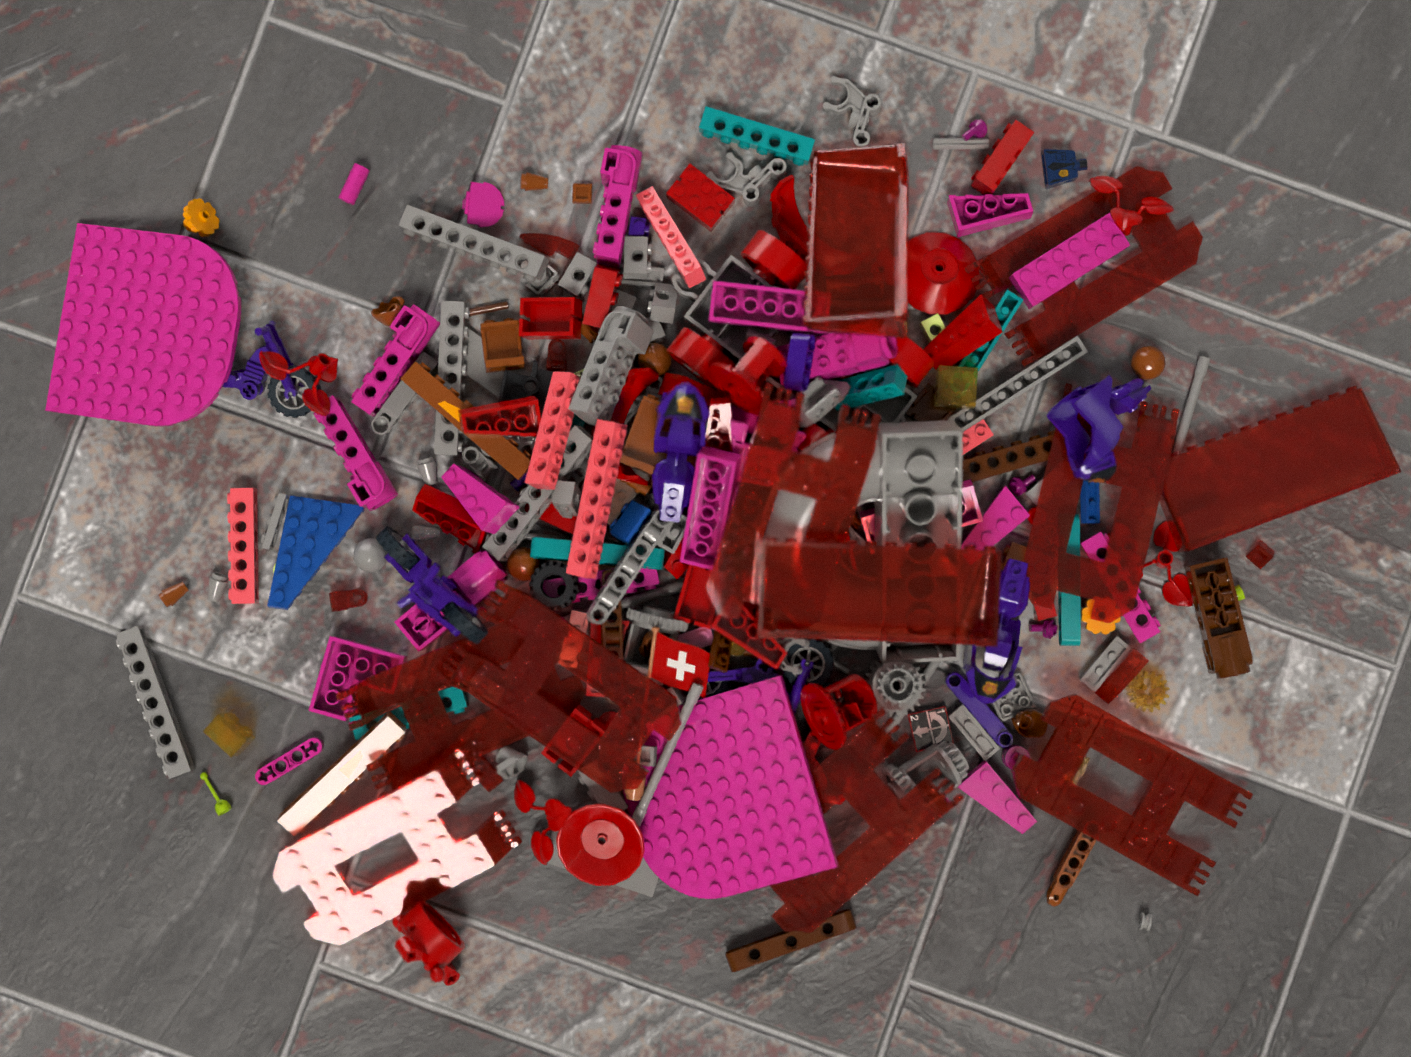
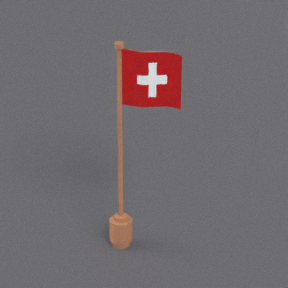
M652 627L651 630L653 637L635 770H632L626 776L624 793L627 799L633 801L641 800L645 788L646 776L639 771L651 678L668 686L689 691L693 682L704 687L700 696L702 698L706 696L710 653L698 646L676 641L659 633V627Z

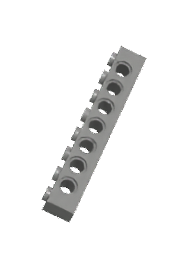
M410 205L406 206L398 225L404 230L403 233L411 237H414V235L421 236L420 239L427 243H431V241L437 242V246L443 249L453 248L455 253L462 256L469 254L473 260L481 263L485 260L489 262L488 265L499 269L501 266L506 268V272L512 275L522 274L524 279L531 282L542 280L549 259L542 254ZM425 222V226L419 229L420 223ZM442 228L441 234L436 236V231ZM459 235V239L453 242V237ZM476 241V246L469 248L470 243ZM494 247L493 253L487 255V250ZM511 254V258L508 261H504L505 255ZM528 260V265L525 268H521L522 262Z
M441 301L438 376L445 381L444 386L448 389L454 388L460 394L458 398L462 400V395L466 394V383H463V376L467 374V364H464V356L467 357L468 345H465V337L469 335V326H466V318L470 316V307H467L465 302ZM453 317H459L460 323L457 326H451L450 322ZM452 336H458L459 342L457 345H450V338ZM451 355H457L458 361L454 365H450L448 361ZM451 374H456L457 381L454 384H449L448 377ZM437 410L434 454L460 456V452H463V441H460V435L463 432L451 422H447L446 418ZM448 431H452L454 439L448 442L445 439V434Z
M1076 336L949 417L948 420H953L964 432L1088 352L1079 337Z
M575 425L570 428L563 456L565 463L560 468L559 481H568L591 451L593 436L581 426ZM575 442L576 450L572 452L571 446ZM530 485L524 488L519 494L520 498L514 502L520 508L495 534L490 533L485 538L486 542L482 547L498 561H507L509 555L518 547L552 503L554 490L541 489V495L537 497V488ZM527 503L530 506L528 512L525 511V506ZM517 518L518 525L515 528L513 522ZM504 533H505L506 536H507V539H506L505 542H503V540H502V536H503Z
M136 626L117 633L116 644L124 655L122 657L123 663L126 668L128 667L131 674L129 675V680L133 686L135 685L137 691L136 699L139 704H142L144 710L142 715L144 720L149 723L151 738L155 739L157 745L155 748L159 758H162L164 774L171 779L195 770L143 626ZM133 643L138 647L135 654L130 649ZM140 661L144 664L142 672L137 669V664ZM146 679H148L151 682V687L149 690H147L144 687V681ZM153 697L158 701L155 708L150 704ZM159 715H161L164 718V724L162 726H160L157 723V718ZM166 733L171 736V742L169 744L165 743L164 741V735ZM172 752H175L178 755V759L176 762L172 761L170 758V754Z

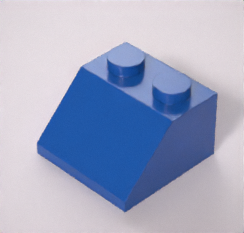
M633 500L630 504L626 503L621 510L623 514L619 520L615 519L610 526V529H612L610 531L611 535L627 546L630 545L642 525L651 515L650 509Z

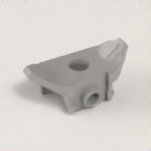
M817 376L813 382L809 383L806 391L797 393V398L799 399L797 424L804 428L820 420L847 396L850 389L848 383L823 380Z

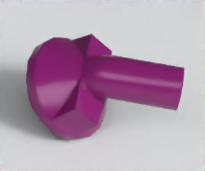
M980 119L974 120L969 125L970 129L962 135V138L965 141L969 140L972 136L983 138L987 133L986 123Z
M1033 474L1024 480H1021L1020 477H1014L1010 480V490L1016 496H1020L1027 491L1026 487L1037 480Z
M1045 620L1044 624H1030L1029 631L1043 632V637L1051 639L1057 633V625L1054 620Z

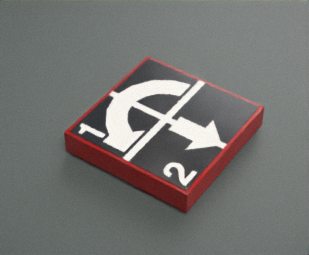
M945 706L907 715L916 752L923 751L934 743L938 745L943 741L954 744Z

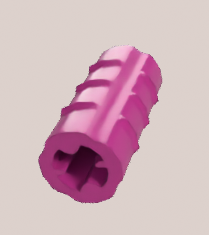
M354 163L351 171H349V176L338 197L340 200L351 205L355 204L370 172L367 168Z

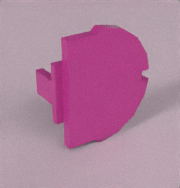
M470 182V192L466 191V198L462 202V210L467 215V224L478 225L481 228L497 223L504 212L501 206H505L500 191L494 185L487 182Z

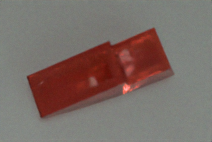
M525 233L519 236L521 241L552 259L559 253L572 261L575 254L581 251L580 245L558 236L540 233Z
M1131 648L1094 693L1109 704L1137 676L1149 660L1135 648Z

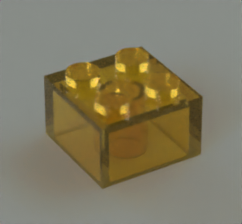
M939 365L936 369L934 407L975 408L978 368Z
M225 712L218 714L203 732L232 758L240 755L255 737L252 735L253 731L245 725L243 727L238 722L239 718L235 714Z

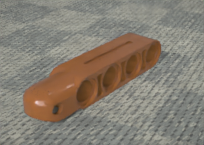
M1088 818L1081 822L1054 873L1053 881L1047 891V904L1053 907L1060 905L1068 889L1074 884L1101 832V826L1097 821ZM1094 823V831L1088 833L1086 830L1087 825ZM1085 840V848L1078 850V842ZM1075 857L1077 859L1076 865L1069 867V859ZM1066 874L1068 876L1067 882L1060 884L1059 878Z

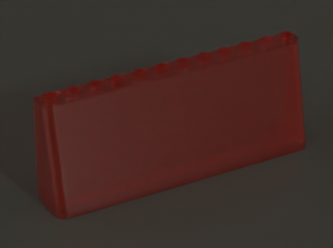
M906 144L814 151V159H810V166L813 172H810V183L812 186H809V195L812 199L808 200L811 213H808V224L810 227H807V237L810 241L806 242L807 254L809 253V256H806V267L808 270H805V280L808 282V285L804 286L807 300H804V312H806V315H803V326L807 327L808 331L908 338L909 169Z
M1357 385L1345 389V394L1340 395L1339 392L1328 395L1329 399L1323 402L1321 398L1310 402L1311 406L1307 408L1304 405L1293 408V413L1288 415L1286 411L1275 415L1276 419L1269 421V418L1257 422L1258 426L1251 427V424L1239 428L1241 431L1234 434L1233 431L1222 434L1223 438L1216 441L1215 437L1204 441L1205 445L1198 447V444L1187 447V452L1182 454L1180 450L1169 454L1170 458L1163 460L1160 457L1152 460V465L1146 467L1178 552H1187L1401 473V468L1362 387L1357 388Z
M765 537V541H761L755 637L765 639L800 638L967 644L998 647L1002 551L996 550V546H984L982 550L976 549V545H964V549H957L955 544H944V548H936L937 544L924 543V547H917V543H905V546H897V542H885V546L877 545V541H865V545H857L855 540H845V544H837V540L825 539V543H817V539H805V542H797V538H785V542L777 541V537Z

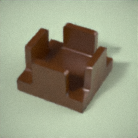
M928 383L917 395L918 397L905 414L914 422L947 421L958 407L951 402L952 399L938 387L934 388Z

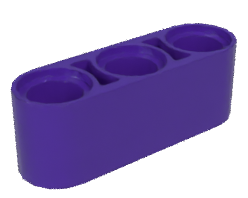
M792 334L784 375L785 389L807 390L815 349L814 335Z

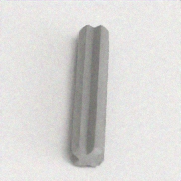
M934 138L932 147L934 150L988 149L989 139L970 138L965 141L963 138Z

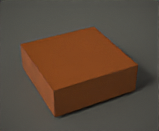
M573 183L572 203L592 204V184Z

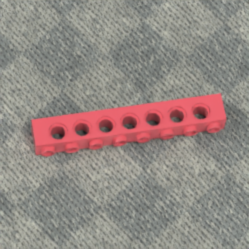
M597 419L566 569L568 574L596 579L627 425Z

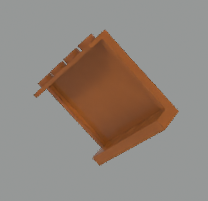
M648 394L647 397L643 396L622 450L620 463L652 475L656 465L660 461L667 459V454L654 452V432L657 407L660 402L658 397ZM673 417L664 418L661 431L669 432ZM692 419L693 435H700V422ZM687 456L686 461L695 468L696 456Z

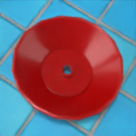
M927 232L911 238L899 250L894 263V282L901 297L913 308L927 314L938 313L939 315H947L962 309L974 297L980 282L979 264L973 251L959 238L946 233ZM936 267H941L942 271H937Z
M606 804L585 805L572 811L564 827L558 831L556 838L558 856L566 870L580 881L595 886L615 885L630 878L640 867L645 852L643 834L635 820L623 810Z

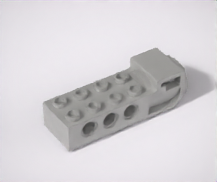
M617 306L603 321L568 408L588 425L596 426L597 419L611 420L612 413L619 400L636 354H645L654 330L647 325L648 320L637 310Z

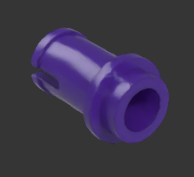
M527 473L521 480L515 478L510 482L516 491L519 492L526 484Z

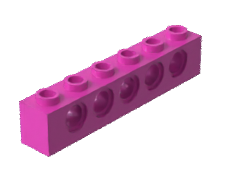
M1099 531L1080 542L1111 597L1116 602L1139 643H1142L1160 633L1158 628L1161 625L1156 616L1151 617L1148 612L1151 608L1147 601H1142L1138 594L1141 591L1136 583L1132 584L1129 580L1131 574L1126 566L1122 568L1120 565L1121 557L1116 549L1112 551L1109 544L1112 542L1106 533L1102 534ZM1101 547L1107 550V555L1104 558H1098L1096 554L1097 550ZM1110 564H1114L1117 567V571L1113 575H1109L1106 571L1107 566ZM1119 581L1126 582L1127 587L1124 591L1117 590L1116 585ZM1129 598H1135L1137 603L1135 607L1128 608L1126 601ZM1140 614L1146 616V622L1142 625L1136 622V618Z
M641 568L639 572L644 574V581L636 583L633 580L626 594L637 592V588L645 587V590L656 589V585L660 584L658 571L656 569ZM605 570L598 571L596 579L577 576L579 583L584 582L587 584V591L585 593L578 592L575 601L572 603L581 602L580 598L588 597V600L595 599L600 591L596 587V582ZM607 573L605 575V581L608 579L611 573ZM562 577L544 580L543 590L547 596L556 598L560 596L558 593L559 587L566 586Z

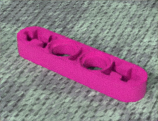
M316 737L308 739L260 768L255 774L256 781L260 785H267L321 753L324 748L323 741ZM312 741L313 743L319 744V746H317V751L313 749L309 752H306L302 748L303 746H305V749L311 747ZM295 751H300L303 754L300 762L293 759ZM278 761L286 763L285 771L280 772L277 770L276 764ZM273 770L274 773L267 777L268 781L265 779L261 780L262 771L267 773Z

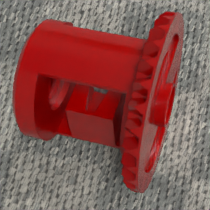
M751 336L743 344V350L746 355L735 368L727 363L715 362L709 367L708 375L717 390L724 397H730L732 404L747 413L760 416L768 409L767 398L760 390V387L770 375L779 377L783 374L787 362L783 354L769 341L758 336Z
M851 674L825 688L818 684L810 683L801 690V706L811 730L821 743L832 750H837L845 744L848 731L875 718L877 715L878 704L874 692L868 682L857 674ZM842 688L845 703L837 706L836 701L829 694L834 692L836 698H840L842 695L839 689Z

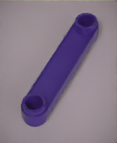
M957 672L948 673L945 677L947 687L968 709L995 743L1002 748L1011 746L1013 743L1012 734L985 703H981L975 698L967 681ZM952 675H956L959 679L958 684L955 686L949 683ZM1003 734H1007L1009 737L1006 744L1000 743V736Z

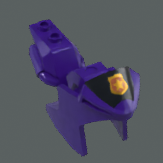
M1108 375L1098 383L1085 388L1077 387L1049 410L1047 418L1065 438L1067 455L1075 478L1096 483H1105L1112 478L1116 471L1117 463L1114 452H1111V450L1114 449L1120 440L1119 434L1123 429V425L1116 415L1135 411L1139 407L1138 404L1147 398L1146 394L1151 390V386L1142 388L1144 384L1142 379L1137 378L1112 388L1113 379ZM1078 412L1092 427V443L1087 450L1086 448L1091 438L1077 420ZM1084 453L1087 455L1085 461L1083 460Z
M682 383L676 386L668 394L663 392L657 407L654 452L667 454V459L660 461L652 474L653 499H655L656 504H659L661 521L680 522L683 508L688 507L690 503L695 468L686 461L687 456H696L697 458L698 452L705 446L706 421L711 414L706 405L705 397H702L697 388L689 383ZM673 417L669 432L661 431L664 418ZM692 419L700 422V435H693Z
M1010 558L1003 570L997 569L984 593V604L990 613L981 612L980 609L975 611L964 651L963 669H965L969 686L975 698L985 704L997 701L1008 694L1017 684L1016 677L1013 674L1023 648L1019 646L1021 621L1019 619L1017 621L1012 620L1011 618L1021 615L1026 606H1028L1030 578L1027 577L1028 563ZM975 632L985 634L986 639L982 668L1001 672L999 678L988 676L977 668L976 649L978 635H975Z

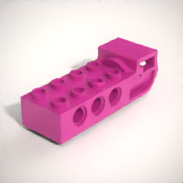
M611 145L610 148H605L600 173L602 184L605 187L603 194L605 205H601L600 216L602 223H598L596 232L598 242H594L593 247L597 265L603 264L620 268L633 194L637 188L643 156L641 151L632 147ZM609 163L615 164V167L609 166Z
M414 304L411 308L404 305L390 325V328L394 331L392 335L394 340H390L384 348L385 353L382 357L379 356L373 364L374 369L371 373L368 372L362 380L364 382L360 389L357 388L351 396L353 398L351 402L375 417L400 383L402 376L424 350L440 326V322ZM412 316V318H411V320L409 321V323L407 324V326L404 327V325L406 324V322H407V321L409 320V318ZM398 358L397 363L392 365V361ZM384 374H387L386 379L384 381H381V377ZM373 390H376L375 395L373 397H370V393Z
M871 319L852 324L849 329L815 337V349L809 383L813 382L817 376L823 380H829L887 365L889 359L895 358L898 352L897 341L892 327L889 324H883L877 319ZM790 344L776 347L783 354L786 362ZM785 372L780 375V382L782 386H784Z
M332 395L329 397L330 413L327 416H321L317 413L313 414L317 421L325 426L323 431L327 438L334 441L335 445L333 448L338 456L341 455L344 458L345 462H343L346 470L353 474L350 476L351 481L347 483V486L359 506L367 508L369 511H374L398 496V493L380 462L375 459L341 400ZM337 417V422L332 424V420ZM347 433V438L342 441V436ZM357 449L356 456L352 458V452ZM360 487L363 490L366 489L367 493L370 496L369 498H364L361 491L359 490Z
M485 550L479 551L450 574L448 578L456 585V588L453 590L454 593L460 595L469 604L477 606L507 581L506 576L508 573L500 561ZM416 604L394 622L418 652L426 649L448 630L419 609Z

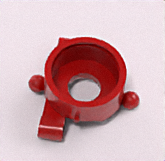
M420 900L405 915H395L392 920L393 926L405 935L395 943V948L406 963L421 960L424 963V969L430 972L429 976L433 982L443 981L447 986L456 983L460 974L451 961L465 949V944L453 926L435 908L423 900Z

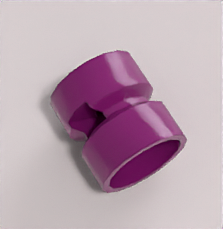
M1012 744L1002 751L1001 759L1003 764L1013 771H1022L1030 763L1028 751L1019 745Z

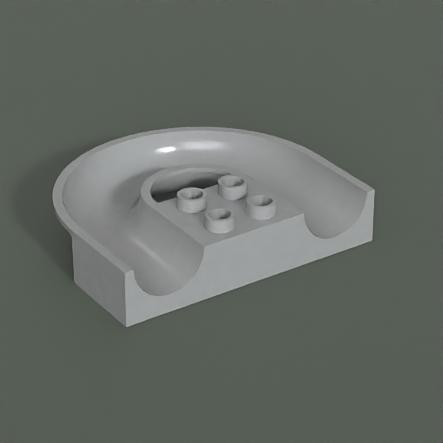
M953 420L875 423L845 428L811 444L798 454L782 471L766 499L761 514L758 535L759 559L763 575L774 599L791 620L806 632L837 646L858 650H876L882 664L892 661L914 663L960 660L963 431ZM875 501V575H865L854 571L841 559L837 549V532L842 520L852 509L861 504Z

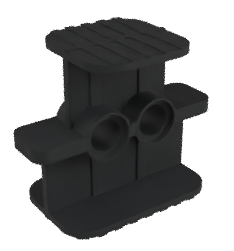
M535 360L533 361L530 376L511 373L505 370L498 402L535 396L538 399L540 415L542 417L553 372L538 369L539 361ZM533 382L536 385V390L528 391L525 384Z

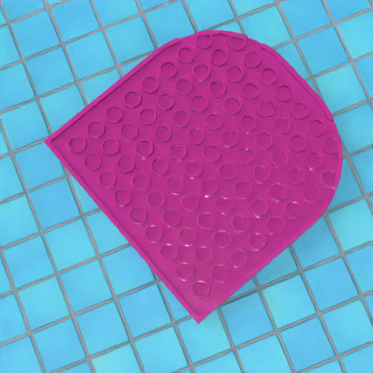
M77 223L45 411L158 427L172 426L173 424L188 421L205 411L219 396L220 389L224 382H227L231 373L241 319V297H239L236 285L238 283L226 260L207 244L188 236Z
M782 675L697 701L650 801L641 826H638L643 834L644 860L664 883L683 894L704 899L724 898L839 866ZM684 705L675 707L653 723L648 721L645 724L642 745L657 746L656 765ZM640 731L631 744H639ZM624 764L622 773L623 794L625 802L629 806L627 808L628 814L632 817L640 800L633 801L627 799L624 791L626 776L632 770H635L636 765ZM639 766V771L646 776L644 791L656 766Z

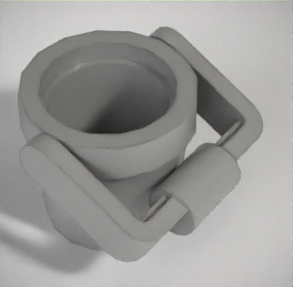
M547 265L542 280H534V282L527 280L526 286L538 297H542L553 287L560 278V275L550 265Z
M504 746L496 756V762L498 763L496 766L498 769L497 773L505 779L517 776L525 769L528 759L527 755Z

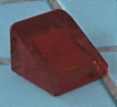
M1260 540L1246 555V558L1261 569L1274 557L1275 552Z

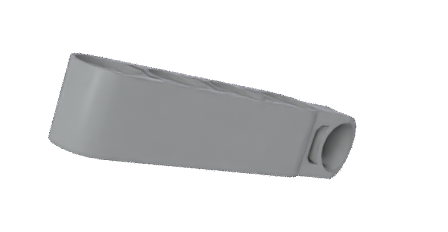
M423 352L416 360L419 364L422 362L431 369L429 373L432 375L438 368V361L426 352ZM401 380L373 418L371 423L372 430L378 435L389 433L418 394Z

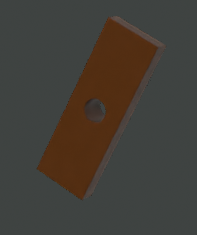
M715 630L708 667L726 673L728 671L732 641Z

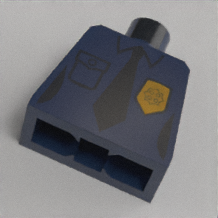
M1044 149L1041 153L1045 189L1073 182L1078 178V171L1087 170L1086 158L1076 160L1075 151Z

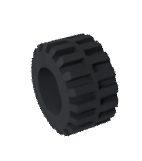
M560 562L544 563L539 568L537 567L534 574L531 575L529 591L533 597L532 599L540 607L547 610H562L575 601L579 592L578 577L566 573L567 565ZM550 575H559L565 581V591L559 597H549L543 590V582Z

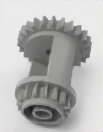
M644 606L643 609L628 607L626 618L632 619V624L623 659V667H625L623 675L627 678L626 682L646 688L649 664L632 661L640 627L652 630V627H659V632L669 633L671 639L678 641L679 632L687 631L689 623L674 619L675 613L651 606ZM651 678L650 689H658L660 685H664V683Z
M875 661L877 667L870 666L869 668L872 673H866L865 675L869 677V680L866 681L874 692L878 710L882 709V715L889 711V717H892L893 712H896L897 717H900L901 711L908 715V708L911 711H915L913 705L920 706L917 700L924 699L921 692L926 691V689L922 688L926 681L921 680L924 674L918 673L920 667L914 668V663L908 664L902 661H892L886 664H880L878 661ZM895 680L900 684L898 691H895L892 687Z
M943 741L938 745L936 743L932 744L899 767H895L890 763L882 769V773L887 783L886 787L895 803L903 812L909 814L911 819L918 822L926 817L924 811L926 807L962 784V779L968 775L966 771L969 770V766L955 744ZM933 757L938 768L948 781L939 787L936 784L930 786L931 792L922 797L907 773Z

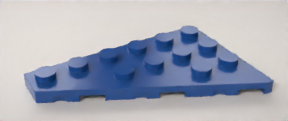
M290 496L267 605L269 608L288 610L294 600L302 593V589L309 580H312L319 571L320 566L326 562L333 549L340 544L361 513H364V507Z

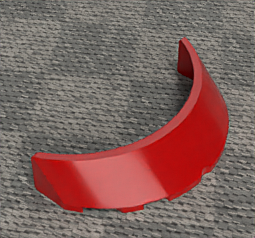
M792 174L782 179L772 191L770 196L773 215L771 218L772 226L776 228L780 237L779 240L806 262L810 272L813 271L821 274L822 277L828 278L831 276H847L857 270L872 255L870 252L851 255L835 251L820 242L810 232L797 208L794 194V176Z
M651 368L629 370L610 422L625 423L626 416L636 398L645 388L659 379V375ZM593 426V428H592V430H591V434H592L593 437H594V432H595V427H596V426ZM619 463L617 479L648 486V481L638 476L631 467Z

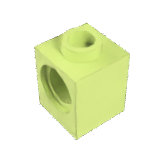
M938 313L919 324L929 343L937 336L931 334L930 327L936 326L940 332L946 328Z

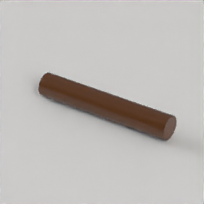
M504 301L470 308V316L508 309V302Z

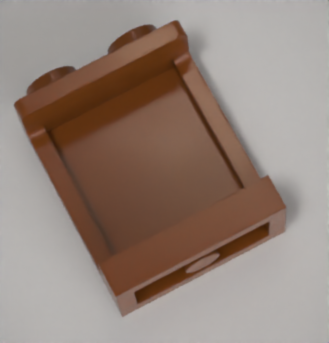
M506 318L501 322L487 320L480 324L486 373L524 369V356L519 336V320Z

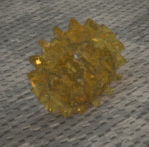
M1146 670L1143 671V675L1136 673L1137 679L1130 678L1132 685H1127L1131 692L1126 694L1132 696L1129 702H1135L1134 708L1136 709L1141 706V711L1143 712L1147 708L1149 712H1153V707L1160 710L1159 704L1165 705L1166 702L1163 699L1169 698L1165 691L1170 690V688L1164 686L1167 680H1160L1162 675L1158 674L1155 676V671H1151L1149 675ZM1146 678L1149 679L1147 686L1144 684ZM1158 686L1160 688L1159 693L1150 692L1149 694L1142 693L1139 696L1136 695V690L1138 689L1145 691L1147 687L1156 689ZM1149 697L1152 699L1151 704L1147 703Z

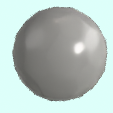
M364 539L355 547L354 561L363 571L376 572L382 569L387 562L384 556L388 552L383 549L377 539Z

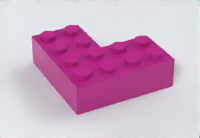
M330 636L308 711L343 721L350 720L359 685L396 694L408 656L341 637Z

